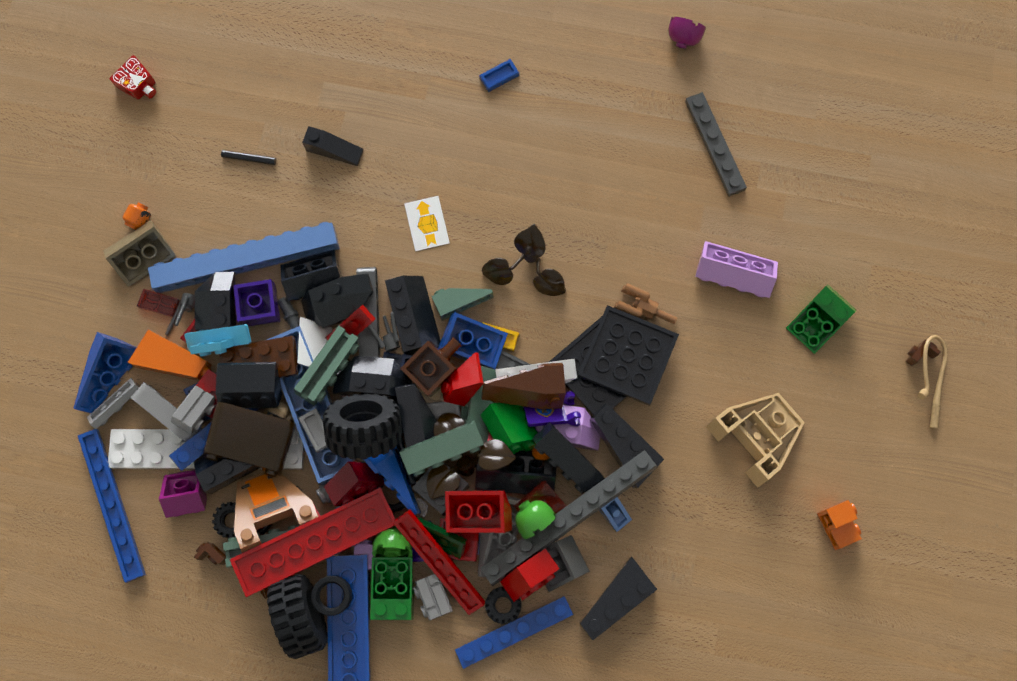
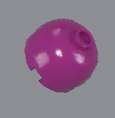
M671 17L668 32L671 40L676 42V47L686 49L687 46H694L701 41L706 27L700 23L695 26L696 24L692 23L693 20Z

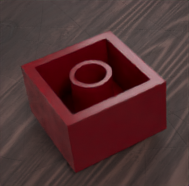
M348 461L324 488L333 505L342 506L380 488L384 484L383 476L378 473L375 474L367 463Z

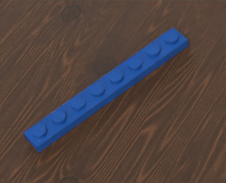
M93 429L78 435V439L124 582L128 583L145 576L146 573L112 469L108 463V456L98 429Z

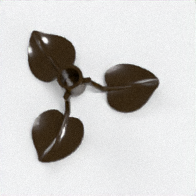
M532 224L516 235L514 245L522 255L512 266L509 267L508 261L504 258H494L486 262L482 268L483 275L490 281L498 285H506L513 279L511 270L523 259L528 263L536 262V273L539 276L533 279L535 288L542 294L549 296H558L566 292L564 279L558 271L545 269L542 273L540 272L541 259L539 257L545 253L546 245L543 235L536 224Z
M444 413L434 425V436L462 426L465 422L454 413ZM497 439L489 440L481 446V453L476 455L473 462L470 457L463 456L462 453V457L457 460L458 468L452 467L449 469L444 464L437 468H432L426 483L428 495L431 500L445 496V491H456L460 485L458 474L464 477L471 476L475 471L478 460L479 466L482 469L494 471L516 460L515 455L504 442Z

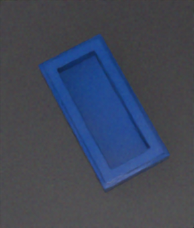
M509 59L479 75V78L486 90L490 92L518 77L519 71L512 60Z

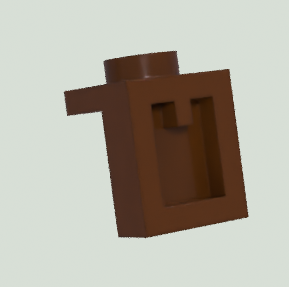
M203 543L196 550L197 554L194 556L196 560H203L209 554L207 558L213 564H226V555L214 543Z

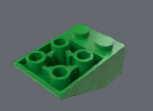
M826 285L786 329L815 354L857 310L833 288Z
M372 557L370 620H414L413 557Z

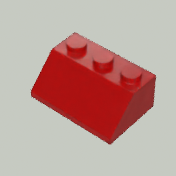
M445 491L446 532L506 533L512 530V509L505 491Z

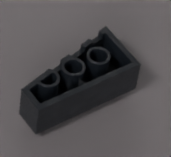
M608 404L603 405L590 418L593 426L606 443L610 453L620 467L644 450L657 467L664 460ZM650 474L634 484L632 488H639Z

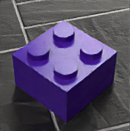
M272 279L233 285L237 322L240 325L247 324L249 327L280 322L277 288Z

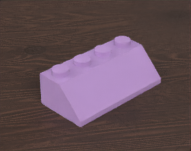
M705 241L695 277L702 281L715 282L723 287H733L740 292H750L758 297L770 298L777 279L778 262Z

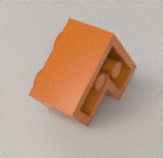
M849 500L817 513L835 550L862 539L859 526L853 522L858 519L856 516L857 509Z

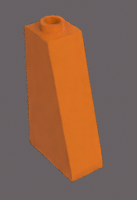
M149 329L128 361L129 364L139 369L200 381L208 369L211 370L210 367L212 366L208 361L195 354H191L188 350Z

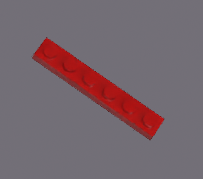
M410 509L394 520L393 524L468 615L484 606L485 600Z

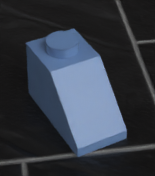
M618 497L599 510L616 532L632 520Z

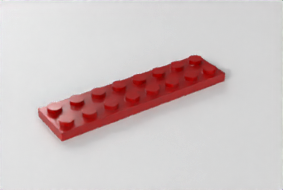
M380 487L229 560L245 596L249 597L270 587L271 584L291 577L384 530L394 527L395 517Z

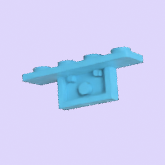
M247 324L184 334L188 351L191 354L199 353L200 356L210 355L213 351L215 354H222L227 352V348L252 342Z

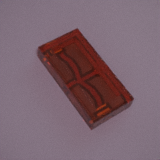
M143 289L137 307L173 318L180 300Z

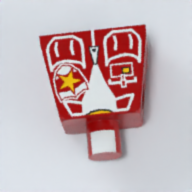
M134 55L109 78L116 88L137 100L141 99L144 95L150 99L156 94V90L153 88L155 80Z

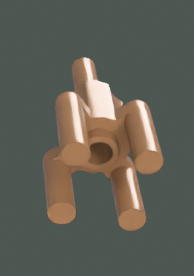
M628 283L623 286L621 292L634 297L635 300L632 306L618 301L614 308L635 317L643 316L652 320L653 316H657L672 324L676 323L677 317L657 309L659 303L649 299L650 294Z

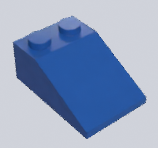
M454 312L449 317L438 349H442L454 337L462 346L452 355L453 357L467 360L476 352L479 353L480 365L495 369L508 333Z

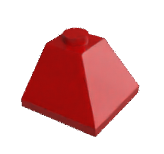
M475 352L443 382L441 392L443 393L444 402L465 406L483 385L479 353Z

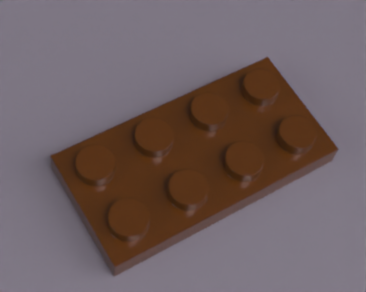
M294 336L227 348V352L219 354L220 363L276 362L279 378L299 375Z

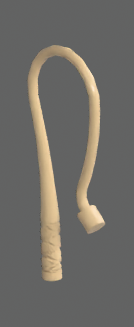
M932 335L926 340L924 345L923 374L925 389L918 393V397L923 400L929 394L928 347L933 339H937L943 349V361L932 402L930 428L938 429L941 387L948 354L943 339L938 335Z

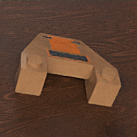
M264 471L237 482L234 533L242 553L261 544L257 529L292 515L295 516L298 526L319 517L312 500L283 474L270 477L265 475Z

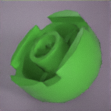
M526 500L519 506L520 510L516 514L515 523L523 539H528L535 535L533 532L537 530L541 532L556 518V514L543 501L535 500L529 502V500Z
M394 526L376 535L373 541L372 555L374 557L376 554L380 557H412L413 547L397 527Z

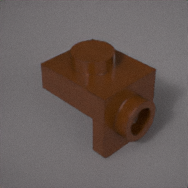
M926 340L918 346L914 345L907 353L909 357L906 360L909 365L913 366L921 359ZM930 342L928 356L933 359L941 351L937 349L934 343Z

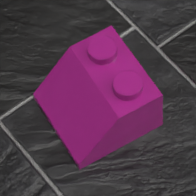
M195 470L164 475L159 502L166 518L178 517L184 514L205 511L207 493L204 492Z

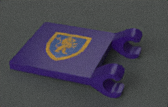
M573 391L566 392L563 404L574 405L573 398H575V394ZM523 406L528 427L545 426L549 422L552 425L570 424L572 426H579L581 424L580 412L575 411L566 415L564 406L562 409H538Z

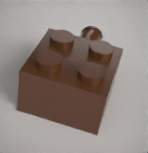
M454 337L442 349H438L432 342L427 341L400 369L428 397H432L441 388L443 382L458 369L450 361V357L462 345Z

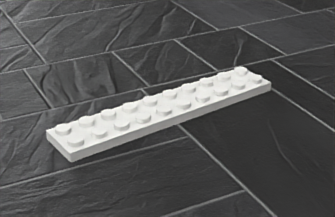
M111 429L108 463L111 469H179L170 459L169 455L185 442L169 429ZM298 430L294 432L283 469L303 470L304 445ZM192 462L185 469H195L194 463Z

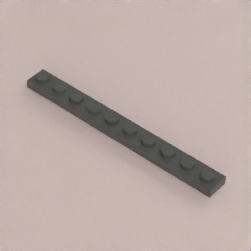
M645 450L556 513L554 521L544 530L533 532L535 535L531 538L520 539L481 567L490 584L494 586L518 566L550 546L657 469V465Z

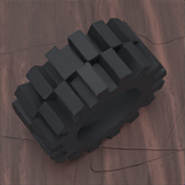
M236 502L223 503L220 508H216V514L213 513V528L222 537H236L234 527L228 528L225 525V517L229 513H235Z
M504 587L493 589L485 601L487 615L494 622L500 624L514 621L521 612V599L519 598L513 602ZM501 597H506L511 601L510 611L504 614L499 613L495 607L496 601Z

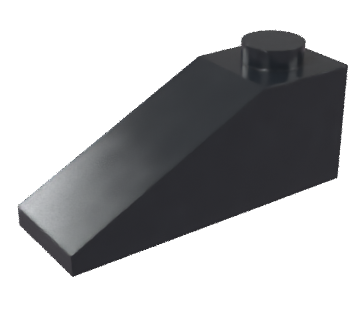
M308 126L302 141L307 152L358 166L363 153V148L327 131Z

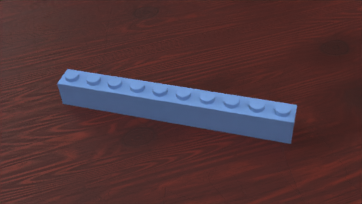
M322 222L318 226L303 227L295 232L286 231L282 235H270L258 241L249 240L242 245L233 244L221 250L212 249L209 253L205 254L196 253L188 258H175L172 262L156 263L154 266L148 267L151 287L159 294L204 283L215 272H235L236 275L331 250H338L340 247L333 223Z

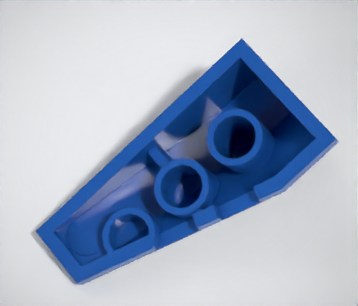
M97 332L89 351L73 408L87 413H92L107 398L110 390L121 381L120 378L125 372L133 367L128 361L137 347L118 338Z
M397 447L389 450L384 455L380 454L376 458L369 457L364 459L375 474L378 473L384 476V484L388 488L398 492L396 493L397 498L408 510L410 509L414 515L421 513L411 485L408 483L399 454L395 450Z

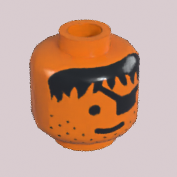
M139 202L137 205L129 204L122 217L125 221L124 224L136 230L147 223L151 218L150 212L147 211L148 207Z

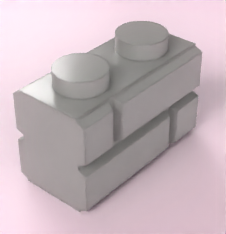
M194 386L172 415L171 422L189 434H192L194 430L199 431L205 422L203 418L206 414L210 416L216 407L214 405L215 397L198 386Z
M435 574L415 582L416 587L413 589L417 599H422L424 606H421V611L424 618L428 617L429 621L453 612L443 583Z

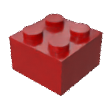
M545 548L514 569L500 583L513 602L519 598L523 601L554 579V573L560 568Z

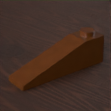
M563 363L537 365V369L530 371L524 369L520 371V374L514 376L504 375L485 381L483 383L481 399L538 409H562L566 395Z

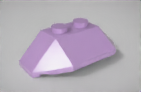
M563 405L566 415L575 411L580 412L581 424L579 426H572L570 424H557L553 426L574 447L598 451L600 435L590 421L591 416L583 407ZM545 426L534 427L537 432H540Z

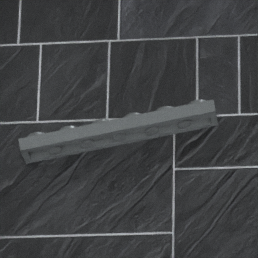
M703 92L686 98V105L728 196L745 191L747 188Z

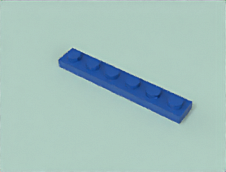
M253 408L249 410L257 411L259 408ZM211 422L169 455L170 459L181 471L203 454Z
M564 596L455 649L456 654L464 669L572 616L573 613Z

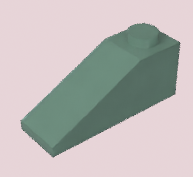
M461 288L440 289L431 296L442 321L448 319L454 312L459 314L494 298L492 289Z

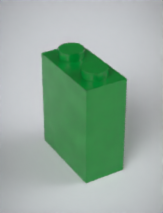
M499 402L492 403L480 415L493 439L504 442L513 454L522 450L530 451L534 448L536 443L532 438L538 432L534 426L528 427L523 406Z

